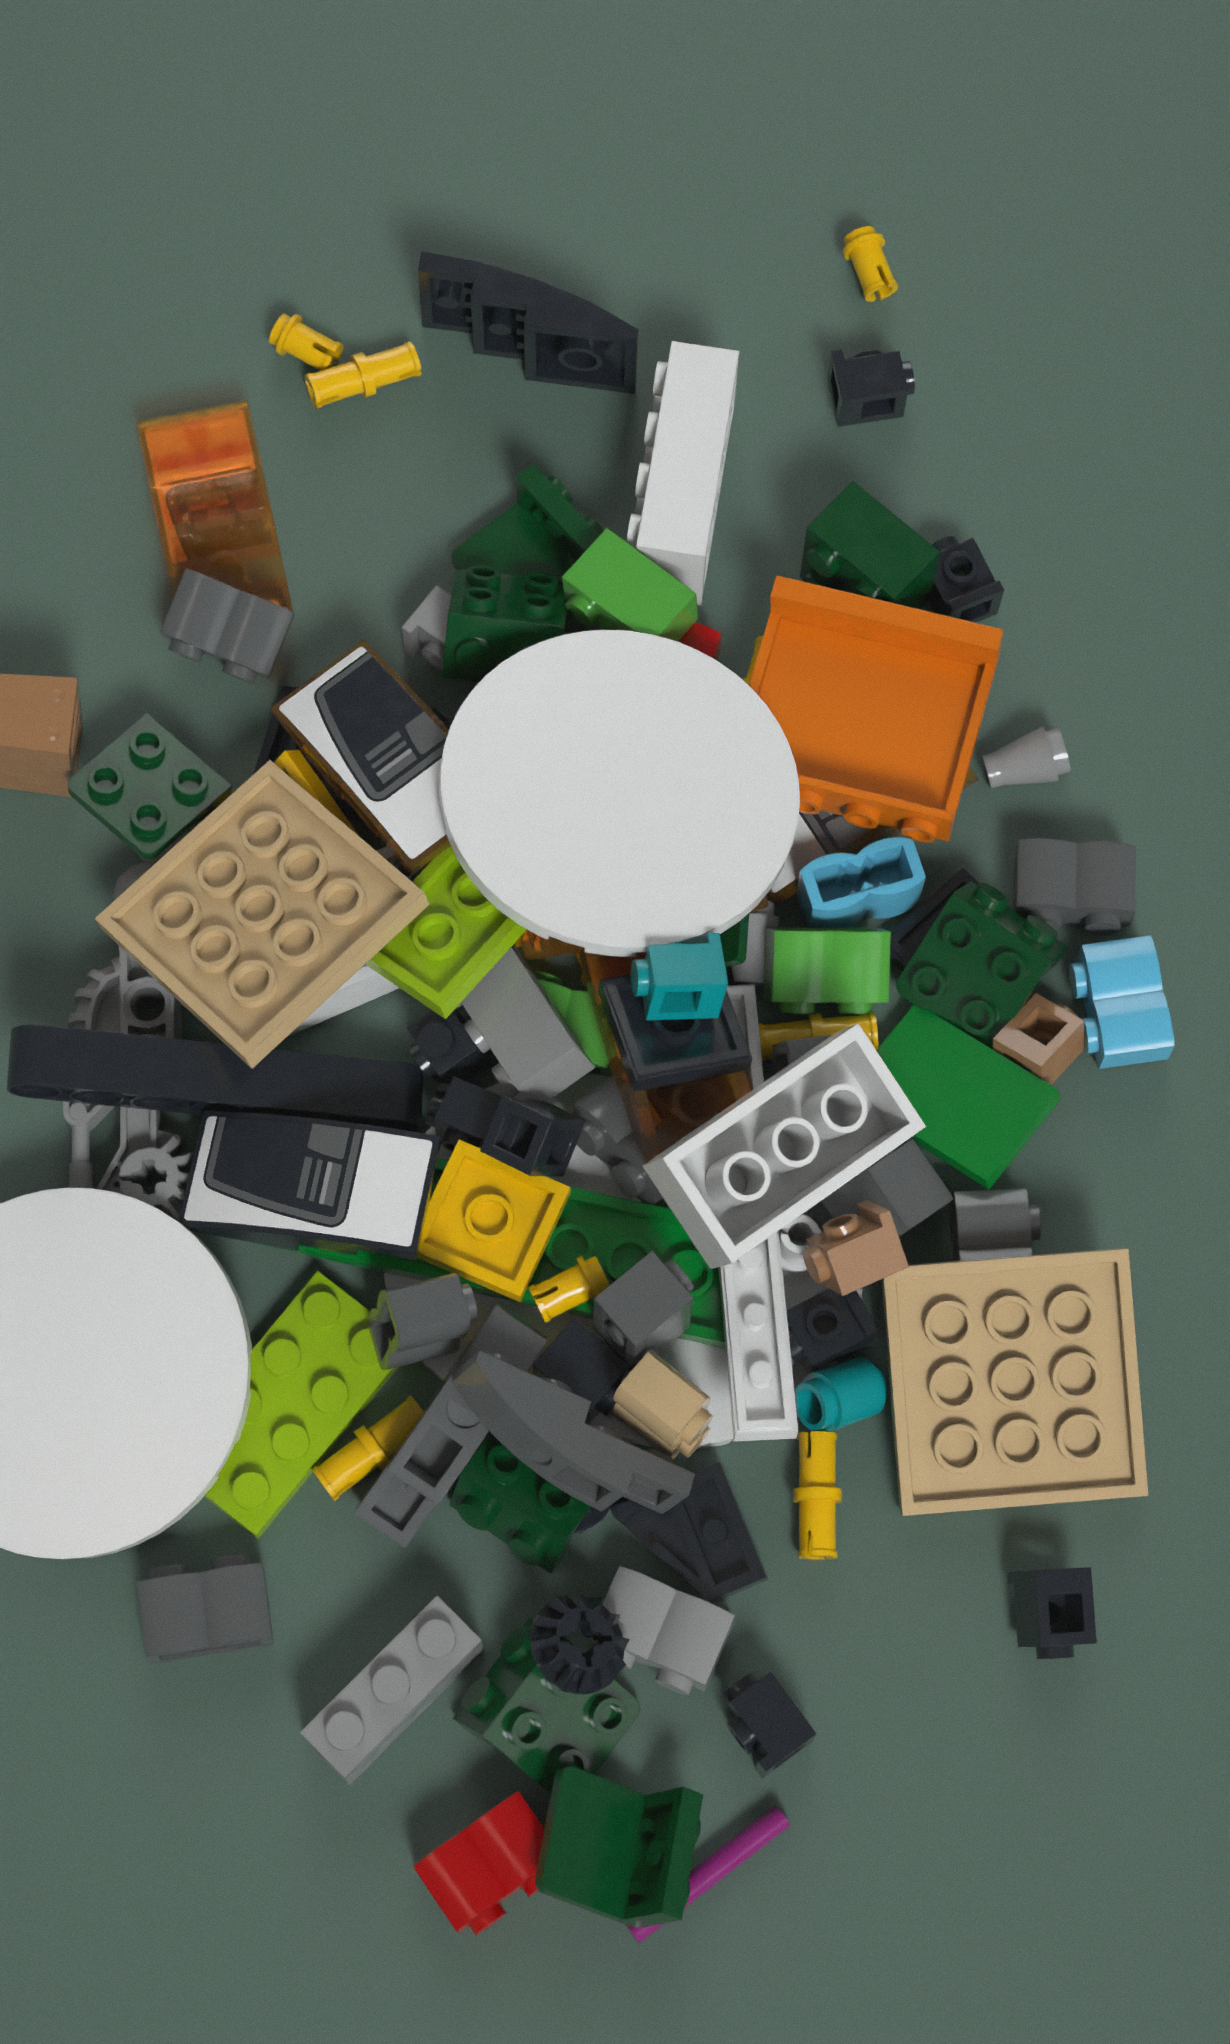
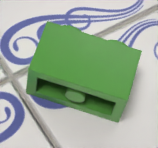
M608 528L603 531L562 576L565 599L568 600L565 606L576 620L587 627L595 624L602 630L647 633L678 642L698 620L696 593Z

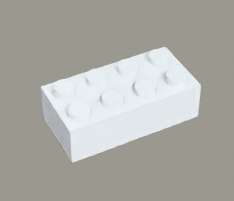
M672 341L668 363L658 361L653 386V395L655 396L653 411L648 413L644 438V446H646L644 463L640 462L635 491V497H637L635 514L630 516L627 543L694 591L697 596V605H702L734 412L740 351Z
M855 1024L824 1040L643 1165V1168L709 1268L713 1269L732 1264L921 1131L926 1125L860 1025Z

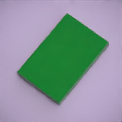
M916 1005L911 1007L876 1050L926 1125L925 1128L909 1139H913L917 1145L988 1190L1061 1100L1059 1090L931 1011L922 1010Z

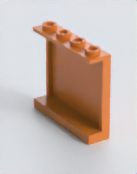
M776 575L770 595L771 612L749 686L768 706L789 742L799 779V812L818 814L822 810L842 815L847 822L858 827L876 828L878 825L901 830L904 836L914 841L930 843L934 842L935 839L949 842L1000 658L1004 630Z

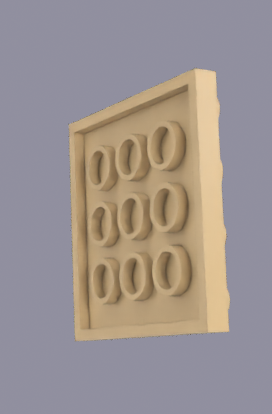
M269 760L94 919L114 942L253 1069L430 903L425 893Z
M1115 1248L908 1265V1268L881 1279L899 1510L902 1516L1148 1496L1129 1249Z

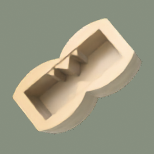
M653 1350L648 1351L619 1385L614 1394L613 1400L616 1404L612 1413L658 1451L667 1454L673 1459L679 1452L687 1458L690 1457L711 1430L708 1424L713 1416L707 1410L711 1397Z

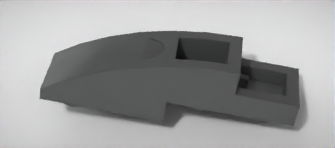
M496 1303L429 1399L420 1417L359 1502L354 1514L406 1548L435 1505H439L489 1432L452 1381L456 1370L480 1350L484 1353L504 1355L513 1360L517 1368L528 1372L547 1342L548 1337Z
M480 1350L456 1370L452 1381L486 1428L520 1461L570 1496L601 1512L623 1496L661 1514H664L689 1496L695 1473L677 1466L674 1459L667 1454L653 1450L644 1451L622 1441L620 1435L612 1429L585 1424L591 1401L572 1393V1389L565 1383L550 1378L541 1379L517 1368L516 1363L504 1355L484 1353Z

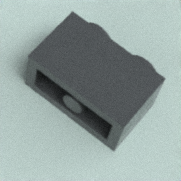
M651 1251L594 1298L593 1329L614 1353L630 1365L631 1372L648 1351L653 1350L656 1354L660 1353L689 1329L693 1297L689 1292L694 1289V1286L685 1272L673 1260L670 1259L663 1264L656 1254Z

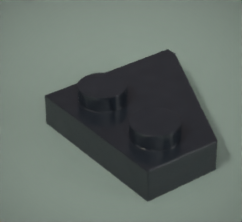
M720 1462L694 1472L695 1476L689 1496L664 1514L632 1500H627L610 1508L615 1519L632 1532L710 1603L717 1602L769 1580L724 1467Z

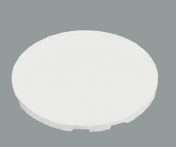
M594 630L561 635L523 649L500 663L475 686L459 708L445 741L439 775V799L441 800L442 814L447 828V838L458 862L483 896L514 922L548 940L551 936L563 942L584 947V952L606 956L635 957L636 953L647 952L648 945H664L675 942L700 944L705 942L707 933L721 934L741 921L761 902L779 877L793 844L800 808L799 779L789 742L779 722L757 693L733 671L697 649L653 634L624 630Z
M69 1187L25 1194L0 1203V1548L45 1559H78L117 1553L136 1546L166 1530L199 1503L219 1478L217 1475L225 1465L235 1443L240 1439L252 1393L250 1391V1353H252V1343L248 1322L240 1298L230 1277L216 1256L202 1240L171 1216L143 1201L111 1191Z

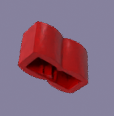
M517 1791L466 1829L432 1851L415 1864L413 1868L455 1931L459 1934L470 1927L474 1935L477 1936L507 1914L501 1904L521 1889H523L528 1898L539 1892L535 1884V1876L544 1828L520 1792Z

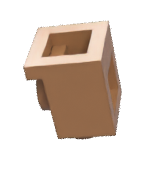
M1036 993L1021 1008L1015 1018L1011 1019L993 1038V1050L1052 1085L1084 1050V1020L1080 1019L1069 1007L1063 1004H1054Z
M869 1200L857 1204L860 1216L857 1214H846L827 1221L822 1226L824 1232L807 1238L808 1248L802 1251L804 1263L814 1282L817 1284L821 1283L841 1296L909 1267L890 1210Z

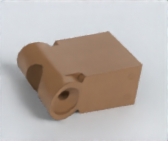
M0 674V788L71 797L68 792V781L78 771L83 728L78 678Z

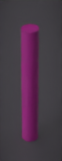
M776 1805L690 1871V1895L684 1908L790 1826L789 1821ZM664 1924L643 1928L625 1926L640 1944Z

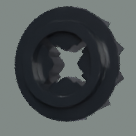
M578 1590L554 1597L547 1602L535 1616L530 1632L531 1652L543 1676L554 1686L573 1694L595 1693L612 1684L618 1673L627 1665L623 1661L624 1649L630 1640L622 1636L618 1625L620 1614L610 1613L601 1604V1597L590 1598L579 1594ZM578 1626L581 1627L584 1637L593 1638V1641L599 1642L598 1645L586 1651L585 1656H582L580 1646L570 1645L569 1642H560L578 1631Z

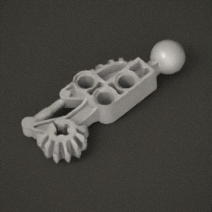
M144 861L131 865L117 879L112 902L156 862ZM119 947V956L111 958L113 965L101 970L91 969L86 975L89 981L84 988L76 990L74 1001L78 1005L75 1013L68 1016L67 1028L182 1039V1004L121 947ZM159 1001L165 1004L164 1011L155 1020L142 1021L137 1018L139 1010L146 1003ZM63 1101V1115L72 1129V1163L69 1164L70 1188H93V1164L90 1163V1131L115 1106ZM120 1107V1147L96 1189L116 1192L138 1199L179 1221L180 1215L178 1211L182 1208L194 1152L181 1154L183 1145L180 1136L167 1131H161L160 1111ZM159 1174L164 1182L157 1183L155 1193L148 1195L142 1186L150 1185L151 1175Z

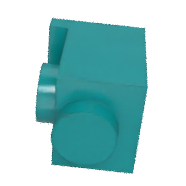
M707 933L705 943L701 944L675 942L664 945H648L645 959L632 961V992L635 997H643L646 1020L709 1019L719 1017L728 986L719 933Z

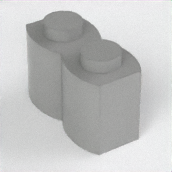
M619 1566L602 1605L610 1613L620 1614L618 1625L622 1636L630 1639L624 1649L623 1661L627 1665L623 1669L631 1670L634 1662L657 1671L654 1681L672 1691L683 1695H689L692 1687L705 1691L734 1624L735 1615L707 1601L677 1591L644 1574ZM590 1638V1642L595 1645L599 1644L598 1641H593V1638Z

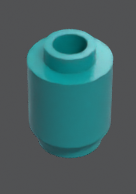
M860 1356L812 1372L804 1378L803 1383L799 1384L794 1391L796 1413L800 1421L808 1429L833 1432L875 1416L882 1411L885 1405L887 1391L885 1378L872 1362Z

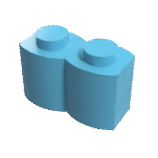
M904 837L886 838L866 846L857 855L834 853L811 861L800 870L796 898L806 927H852L863 917L873 919L890 918L913 908L920 900L926 875L913 839Z
M1151 935L1081 945L1076 963L1069 964V982L1073 997L1075 999H1083L1088 1018L1082 1019L1084 1020L1085 1053H1094L1098 1069L1169 1059L1175 1046L1173 1027L1168 1004L1163 992L1159 961Z

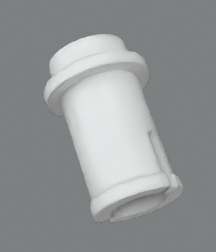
M800 1215L784 1226L779 1232L782 1268L787 1271L804 1272L807 1270L802 1251L808 1248L806 1239L820 1233L818 1224L811 1217ZM791 1241H800L804 1245L798 1246Z

